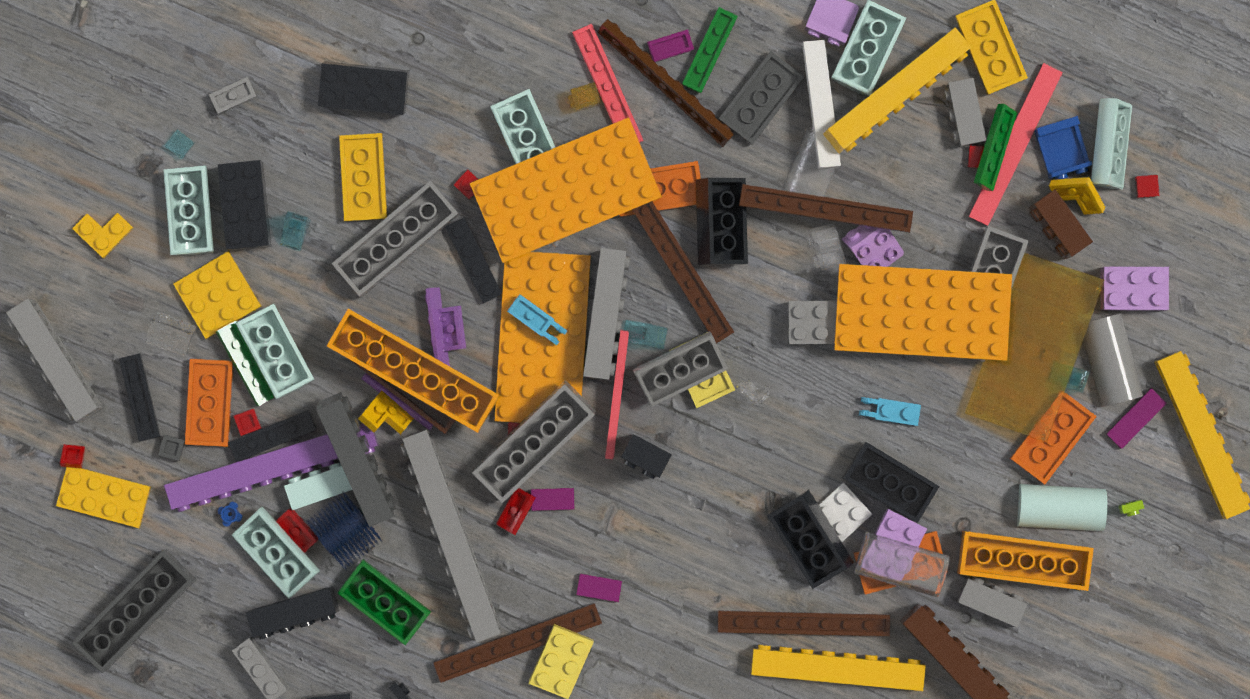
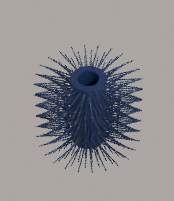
M344 494L346 500L341 497V501L338 500L335 508L330 503L328 504L332 511L325 507L329 515L323 510L322 513L324 515L319 514L320 518L316 517L317 521L314 520L313 524L309 525L317 534L318 540H320L325 549L334 556L333 558L337 559V562H340L338 564L343 566V562H346L347 559L352 563L353 560L351 558L356 559L355 555L359 556L358 552L362 553V549L364 550L365 546H368V549L371 550V547L367 544L368 542L373 547L375 546L370 541V537L375 543L378 541L372 534H375L374 536L379 540L381 538L375 532L373 526L369 527L363 512L355 506L356 504L350 500L351 498L347 497V494Z

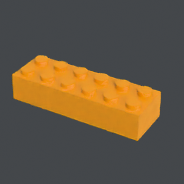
M962 531L957 573L1088 591L1094 548Z

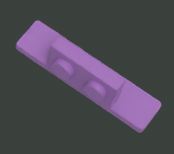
M426 288L425 301L428 305V323L431 329V345L434 358L450 366L448 351L466 348L461 306L442 308L440 288Z

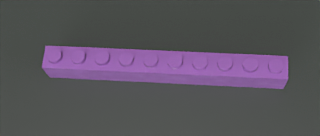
M362 423L360 424L361 436L365 435L370 446L368 452H375L374 447L379 446L376 434ZM324 435L164 485L171 510L177 509L178 512L191 509L190 504L198 502L199 506L210 503V498L218 496L220 500L232 496L231 492L238 489L240 493L252 490L251 485L259 483L260 487L272 484V479L280 477L281 480L293 477L292 473L299 470L301 474L313 471V466L321 464L322 468L333 465V460L338 459L328 435Z

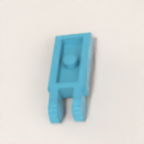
M520 294L507 311L555 345H558V339L546 332L550 325L555 327L561 334L565 335L567 332L565 328L554 321V318Z
M861 397V402L877 404L876 413L868 410H859V415L874 417L876 420L918 426L921 405L881 398Z

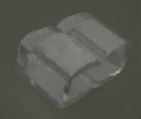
M834 223L809 230V235L806 238L809 248L813 247L815 255L812 256L815 268H820L822 272L839 267V264H846Z

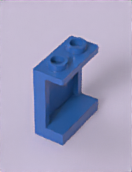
M1078 116L1036 128L1034 131L1049 179L1068 178V173L1074 171L1076 175L1088 172V167L1093 165L1092 161H1089L1078 126L1080 124Z

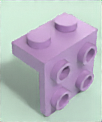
M816 0L804 30L808 31L807 34L815 38H820L821 36L828 39L827 42L834 46H844L859 7L847 0Z
M860 225L850 230L842 238L844 244L854 253L861 265L888 267L904 254L892 232L887 229Z

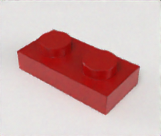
M518 488L509 499L496 525L516 535L536 497Z
M289 508L276 520L304 553L318 541V537L292 508Z

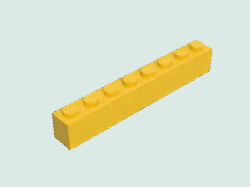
M955 27L828 128L823 135L839 154L844 150L848 153L857 145L855 142L861 137L864 140L873 133L872 127L876 124L880 127L889 120L887 115L892 111L896 114L905 107L903 102L908 98L910 101H913L921 94L919 90L923 86L928 89L937 81L935 77L941 73L944 76L953 68L951 66L953 62L957 61L960 63L969 56L966 52L971 48L970 44Z
M1178 351L1155 361L1156 368L1222 518L1229 519L1249 510L1250 498L1247 492H1243L1241 489V477L1238 472L1234 473L1231 464H1234L1230 453H1226L1223 445L1225 441L1220 432H1216L1214 427L1216 425L1215 418L1206 409L1205 405H1208L1203 393H1199L1197 388L1199 382L1194 373L1191 374L1188 368L1190 361L1187 355Z
M758 644V648H753L751 675L923 691L926 665L921 664L919 659H908V662H899L898 657L887 656L886 660H878L877 655L865 654V658H857L855 653L844 652L843 656H836L834 651L822 650V654H815L813 649L801 648V652H793L791 647L779 646V650H772L770 645Z

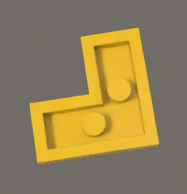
M1090 177L1051 180L1049 184L1051 191L1056 189L1064 201L1076 200L1084 215L1101 214L1104 212L1105 205Z
M87 213L72 229L105 259L134 227L119 213H116L104 227Z
M382 390L358 418L372 432H375L385 421L400 435L414 419Z

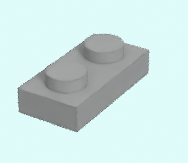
M249 77L209 94L218 115L257 97Z

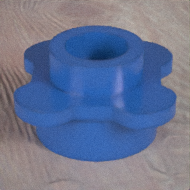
M231 502L228 506H221L218 509V514L221 515L223 520L222 524L226 527L235 521L240 522L243 518L237 509L238 504L236 502Z

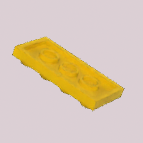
M996 0L989 1L955 16L963 37L971 46L969 52L987 95L1028 79Z
M383 134L339 136L344 221L385 219L387 217Z
M66 467L56 506L140 528L151 486L84 468Z

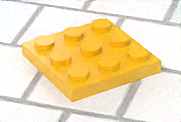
M229 251L173 284L205 339L217 334V330L234 321L237 322L262 307Z

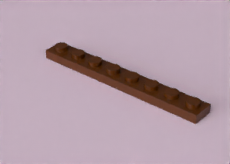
M607 19L601 25L597 33L718 144L724 147L734 135L730 128L717 120L712 111L705 109L694 95H690L679 81L674 80L668 75L664 67L656 64L650 54L642 51L631 37H627L620 30L616 23Z
M745 184L742 185L739 204L741 207L906 233L911 231L913 211Z
M649 202L632 209L705 327L712 333L716 344L733 334V329L654 203Z
M593 603L435 661L433 664L440 683L545 645L554 624L576 633L600 625L602 621L597 607Z
M718 610V632L890 636V614Z

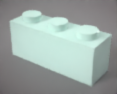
M341 463L328 466L330 470L321 473L320 469L308 473L309 477L302 480L300 476L288 480L289 484L284 487L292 510L342 494V491L343 493L351 491L352 487Z

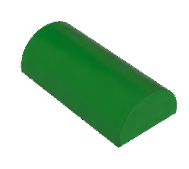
M364 559L338 591L341 597L405 646L432 612Z

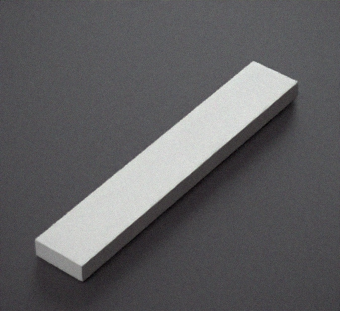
M805 41L802 43L818 169L837 168L841 166L840 155L823 135L828 128L835 124L825 41Z

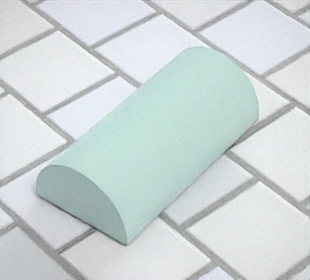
M867 0L831 78L850 90L870 96L906 17Z
M530 89L490 106L516 164L556 148Z
M1102 98L1099 101L1091 181L1096 187L1123 189L1132 105L1117 98Z
M207 166L164 169L170 255H195L214 252Z
M274 304L236 323L276 400L314 380Z
M1019 484L1017 527L1104 531L1107 519L1106 489Z
M263 507L258 509L232 534L234 539L288 599L320 572L317 566Z

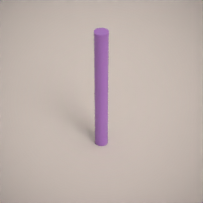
M367 373L361 378L379 393L382 390L428 430H431L434 426Z

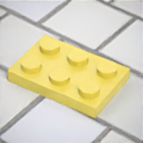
M724 371L688 389L696 408H699L735 391V388L727 371Z
M554 624L529 679V684L569 699L594 640Z

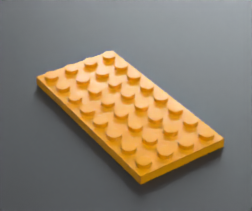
M629 117L470 183L502 263L662 197Z
M528 252L504 262L496 393L500 396L495 404L494 421L521 423L565 380L582 396L591 255ZM519 294L554 318L556 323L567 330L564 335L558 332L552 325L547 329V333L558 339V345H555L546 337L540 336L507 312Z
M839 264L834 350L1007 361L1012 274Z

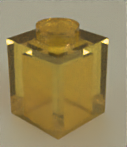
M595 82L570 89L571 95L567 96L570 107H575L576 112L601 105Z

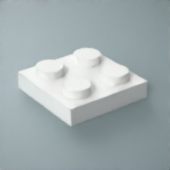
M844 482L819 504L841 542L872 515Z

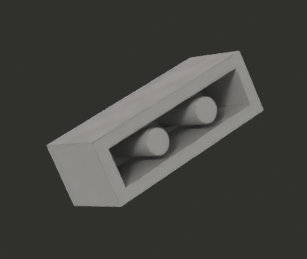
M974 78L947 83V88L944 89L945 100L950 102L951 109L948 110L950 122H954L955 130L952 131L954 143H958L959 147L984 143L986 136Z
M972 576L971 580L965 579L956 602L1018 628L1028 605L1023 602V597L1012 593L1011 597L1003 594L1004 589L993 584L991 588L984 586V580Z
M253 637L248 638L232 650L266 699H276L290 689Z

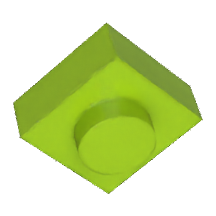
M1142 500L1118 505L1120 513H1126L1127 517L1140 514L1139 510L1144 509Z

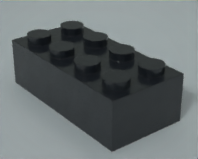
M324 61L321 64L318 106L404 115L406 113L410 70Z
M255 160L217 164L226 250L237 251L272 247L263 162Z
M746 178L696 179L698 265L748 264L747 207L739 206L742 185H746Z
M633 434L621 458L624 459L623 464L633 469L638 466L643 469L642 474L654 479L655 476L661 477L672 454Z
M863 442L842 479L915 523L919 522L940 487L867 442Z
M810 490L798 495L767 515L812 589L845 571L854 563Z
M331 586L246 612L252 637L258 636L259 640L271 637L274 635V631L279 630L280 634L292 631V629H295L294 625L300 624L302 628L315 623V619L321 618L322 622L336 617L335 613L339 612L340 609L334 588Z

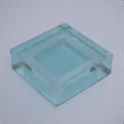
M177 129L165 147L183 160L195 142Z

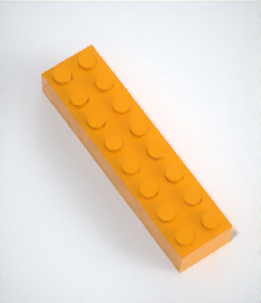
M347 309L327 344V347L477 433H479L500 396L351 309Z

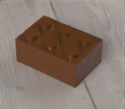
M1056 189L1029 207L1031 210L1029 212L1030 216L1036 223L1040 222L1043 226V234L1048 240H1053L1056 244L1054 249L1061 258L1063 256L1066 259L1071 258L1093 242Z

